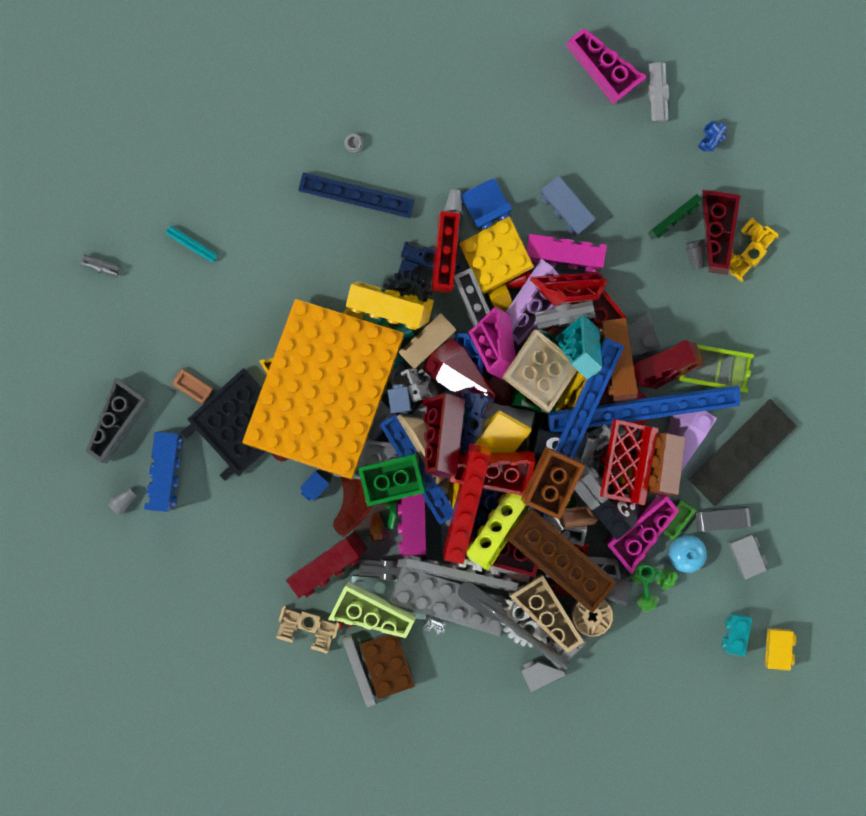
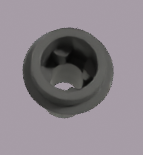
M701 240L686 243L685 251L693 266V270L704 268V245L701 244Z

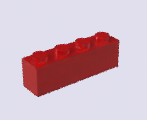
M441 211L438 215L431 291L451 293L453 290L460 213Z

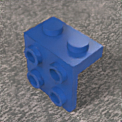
M490 179L463 193L461 196L477 229L482 227L484 230L492 226L493 221L497 219L501 221L510 216L509 213L512 212L510 204L507 203L495 179Z

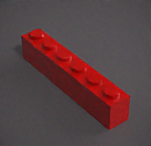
M472 443L469 445L443 549L445 561L464 563L491 457L489 447Z

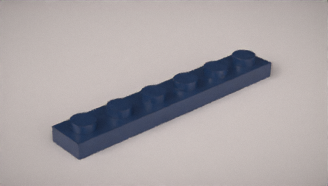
M304 172L302 173L298 189L302 193L409 219L415 201L414 199Z

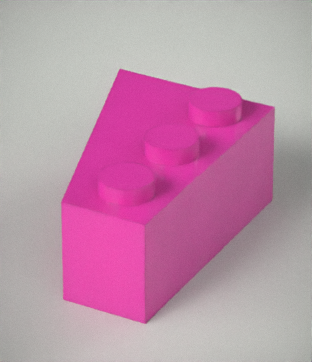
M494 307L469 331V334L487 371L503 379V375L516 356L510 315Z

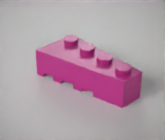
M529 234L526 250L532 263L538 264L542 258L550 266L559 267V264L567 265V269L578 270V267L586 268V272L593 273L603 268L607 245L600 244V247H597L591 242L575 243V241L570 239L556 240L554 237Z

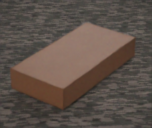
M183 368L172 382L173 386L202 405L214 391V388Z
M588 505L566 508L560 518V524L563 529L592 525L598 519Z

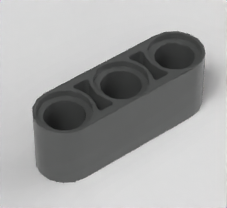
M751 507L696 512L697 531L753 527Z

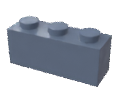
M559 175L540 191L542 201L554 208L553 214L559 220L563 219L565 221V228L570 234L575 233L578 236L596 220Z
M394 385L393 389L388 390L392 414H412L418 408L417 402H413L407 385Z

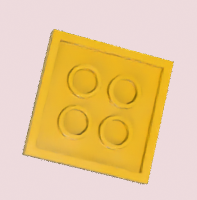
M510 216L459 243L483 294L534 268Z

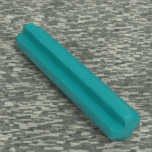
M173 226L167 229L166 235L209 262L213 263L217 259L218 255L178 229Z

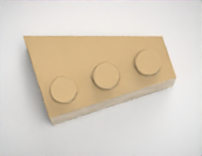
M440 314L414 337L409 344L402 348L399 353L414 369L418 367L421 370L425 366L426 359L445 341L454 339L456 337L454 333L457 330Z

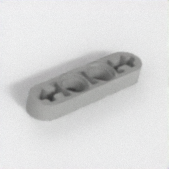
M352 634L342 637L343 644L367 708L376 705V700Z

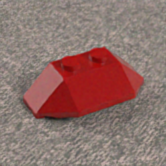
M598 272L535 276L530 279L540 293L554 306L562 304L574 305L598 300L607 284V279Z

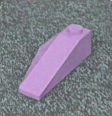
M706 411L673 415L670 418L667 433L685 437L681 472L717 419Z

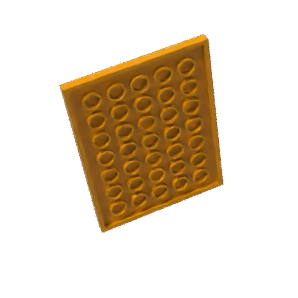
M295 299L242 443L353 480L404 333Z

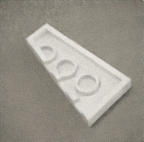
M466 558L463 564L451 563V565L458 566V569L469 568L476 570L477 573H492L497 577H510L514 581L529 582L530 578L528 575L491 566L488 571Z

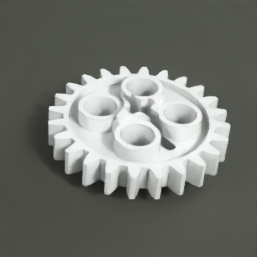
M512 598L511 600L505 599L504 601L508 605L501 606V608L505 610L507 616L515 623L522 621L519 626L523 629L526 625L530 624L531 630L529 633L538 640L547 643L546 637H551L533 619H529L530 616L523 609L522 614L516 617L515 611L521 607ZM508 626L503 629L504 632H510L508 634L510 639L515 637V643L521 640L522 646H525L526 643H528L529 647L533 646Z

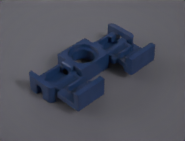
M408 241L404 243L401 252L402 262L398 271L399 275L405 270L408 272L413 271L412 277H415L416 273H414L415 267H418V261L419 265L433 269V264L427 263L425 257L428 254L434 255L435 250L426 247L422 250L407 245ZM460 258L455 262L454 275L458 272L461 263Z
M469 388L464 389L461 396L462 399H465L464 406L469 408L460 439V451H465L466 454L468 453L470 443L475 444L476 438L482 436L488 419L484 416L488 403L494 402L493 398L483 393L475 394ZM474 418L477 419L479 423L477 429H474L472 426V421Z

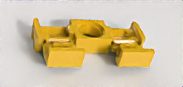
M753 217L741 230L745 236L748 234L752 237L751 244L742 253L741 257L739 254L735 255L732 249L729 271L740 282L744 281L743 277L752 266L756 267L767 254L766 249L775 238L779 239L778 233L768 226H761ZM753 249L760 252L759 257L756 259L749 257V252Z

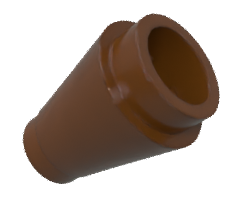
M382 513L371 514L369 530L371 541L386 540L388 534Z

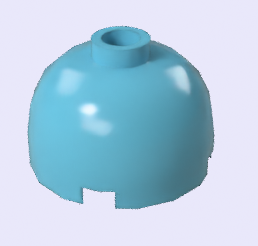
M682 535L670 544L668 558L678 571L693 573L705 564L707 549L699 538L692 535Z

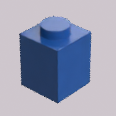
M316 470L300 487L302 490L301 494L308 501L310 499L315 501L330 482Z

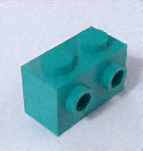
M730 613V616L727 617L725 628L727 629L726 636H723L721 644L725 653L745 657L752 624L751 617Z

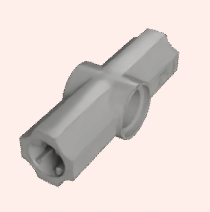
M662 62L651 63L648 65V100L651 105V122H667L669 86L668 83L666 84V65Z
M592 301L574 305L562 304L556 306L555 309L535 313L538 329L555 326L567 327L582 314L588 319L596 318Z

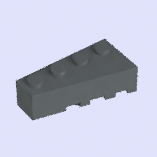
M114 378L112 389L106 398L105 407L101 411L99 422L93 431L86 449L88 454L99 462L106 464L151 402L118 378Z

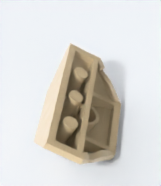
M405 413L398 415V420L425 463V448L428 446V442L424 440V432L427 431V423L424 422V418ZM432 475L436 484L444 480L442 477Z

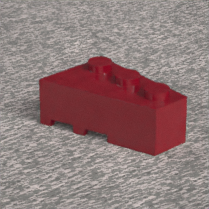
M684 340L679 342L677 346L634 363L633 366L639 386L657 390L705 363L697 344Z

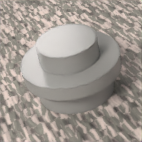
M356 133L349 134L344 140L345 148L352 153L359 152L363 147L362 137Z

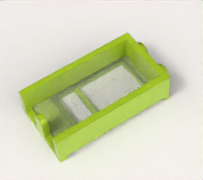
M697 345L705 364L677 378V381L716 388L738 385L740 392L748 393L746 385L747 379L751 374L749 368L754 354Z

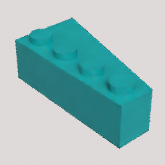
M582 314L557 335L555 339L566 354L570 364L588 380L591 376L597 375L602 369L599 328Z

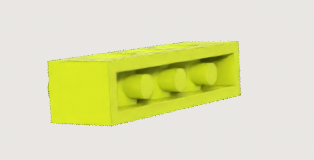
M511 493L502 494L498 507L490 512L485 526L482 525L480 527L477 538L468 545L467 556L469 560L489 571L508 542L505 538L526 513L528 505L522 502V496ZM506 510L513 511L509 516L503 515ZM495 526L502 527L499 532L492 531ZM485 542L491 543L488 548H483L482 544Z

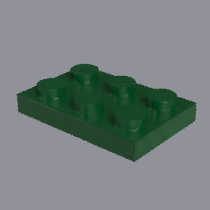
M698 194L693 196L651 229L648 235L652 239L655 236L658 239L669 231V225L676 226L685 218L683 214L687 213L690 215L700 207L698 204L702 200Z

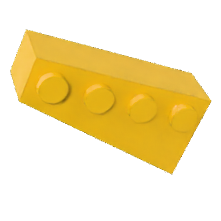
M354 282L350 286L346 307L351 308V311L356 313L366 312L372 318H386L389 323L406 324L407 328L416 330L429 322L434 300L419 301L418 296L415 295L400 296L398 291L385 290V292H382L381 287Z

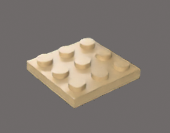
M534 330L502 378L547 413L551 411L577 370L570 364L562 349L538 330Z

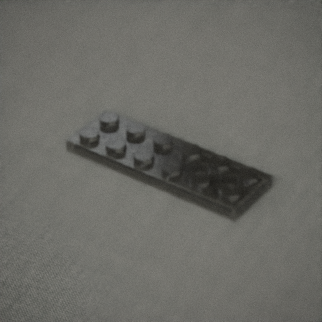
M768 399L688 480L715 507L797 425L771 399Z

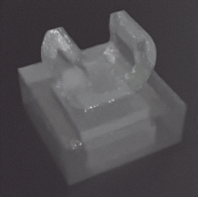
M429 615L425 625L427 627L426 631L429 632L430 629L437 631L436 636L440 633L443 634L448 621Z

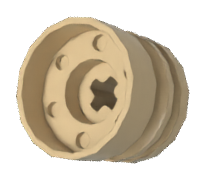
M605 599L593 612V614L597 612L595 620L587 619L589 618L588 613L590 611L575 600L571 607V619L580 633L589 637H596L604 634L610 628L613 621V612Z

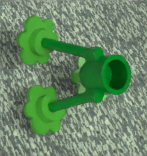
M640 562L635 567L633 573L629 574V577L634 579L636 584L643 582L645 594L639 595L637 605L642 607L644 612L656 609L659 603V598L649 592L648 585L658 576L657 584L661 585L663 590H668L670 586L674 587L676 585L675 580L678 577L676 572H672L670 568L665 569V571L654 570L651 566Z

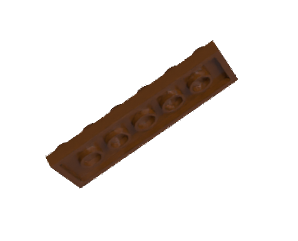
M529 508L505 538L591 613L596 610L617 584L532 508Z

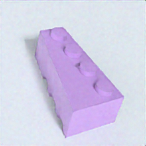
M542 258L506 311L511 319L513 340L518 345L537 327L535 313L555 309L556 307L530 281L531 277L559 275Z

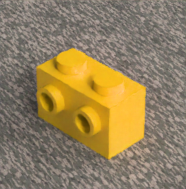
M767 628L765 667L767 669L791 670V665L794 666L795 655L792 654V648L796 645V635H794L792 630Z

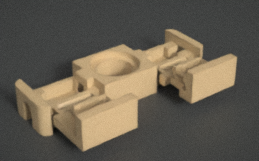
M287 605L283 606L279 617L281 624L276 638L293 643L295 638L293 637L294 630L297 631V628L309 631L315 633V637H317L311 649L327 654L332 639L336 637L339 622L337 621V624L320 619L321 616L306 611L299 613L286 609ZM312 617L315 621L314 626H305L304 619ZM315 644L325 647V649L315 646Z

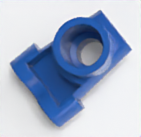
M714 120L710 121L703 129L707 136L699 143V149L707 152V150L713 152L718 143L725 139L727 127L722 123H716Z

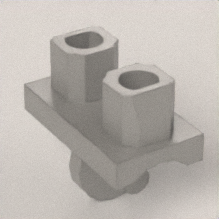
M604 424L591 431V433L599 438L596 451L609 444L612 424ZM619 425L618 434L621 437L626 431L622 425Z

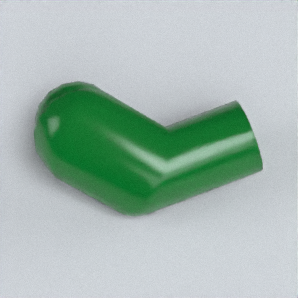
M396 500L387 502L385 506L386 509L390 510L387 527L390 529L397 527L399 519V503Z

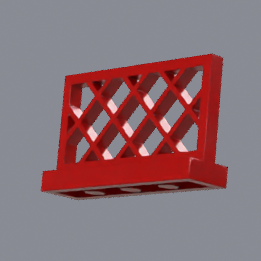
M613 419L600 497L645 505L658 428ZM619 425H623L626 431L621 437L618 434ZM636 429H640L639 439L636 440L632 433ZM629 436L632 444L626 448L623 440ZM619 444L623 452L616 456L614 450L615 446ZM635 447L637 451L636 457L632 459L629 451ZM626 456L629 463L622 467L619 460ZM616 463L619 471L613 475L611 467ZM632 467L633 474L629 479L625 471ZM622 474L625 483L619 487L616 479ZM613 483L616 490L612 494H607L608 485ZM627 486L630 489L628 498L622 492Z

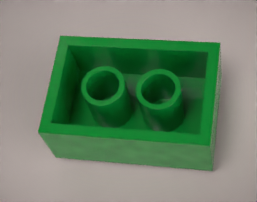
M418 453L358 468L367 507L428 491Z

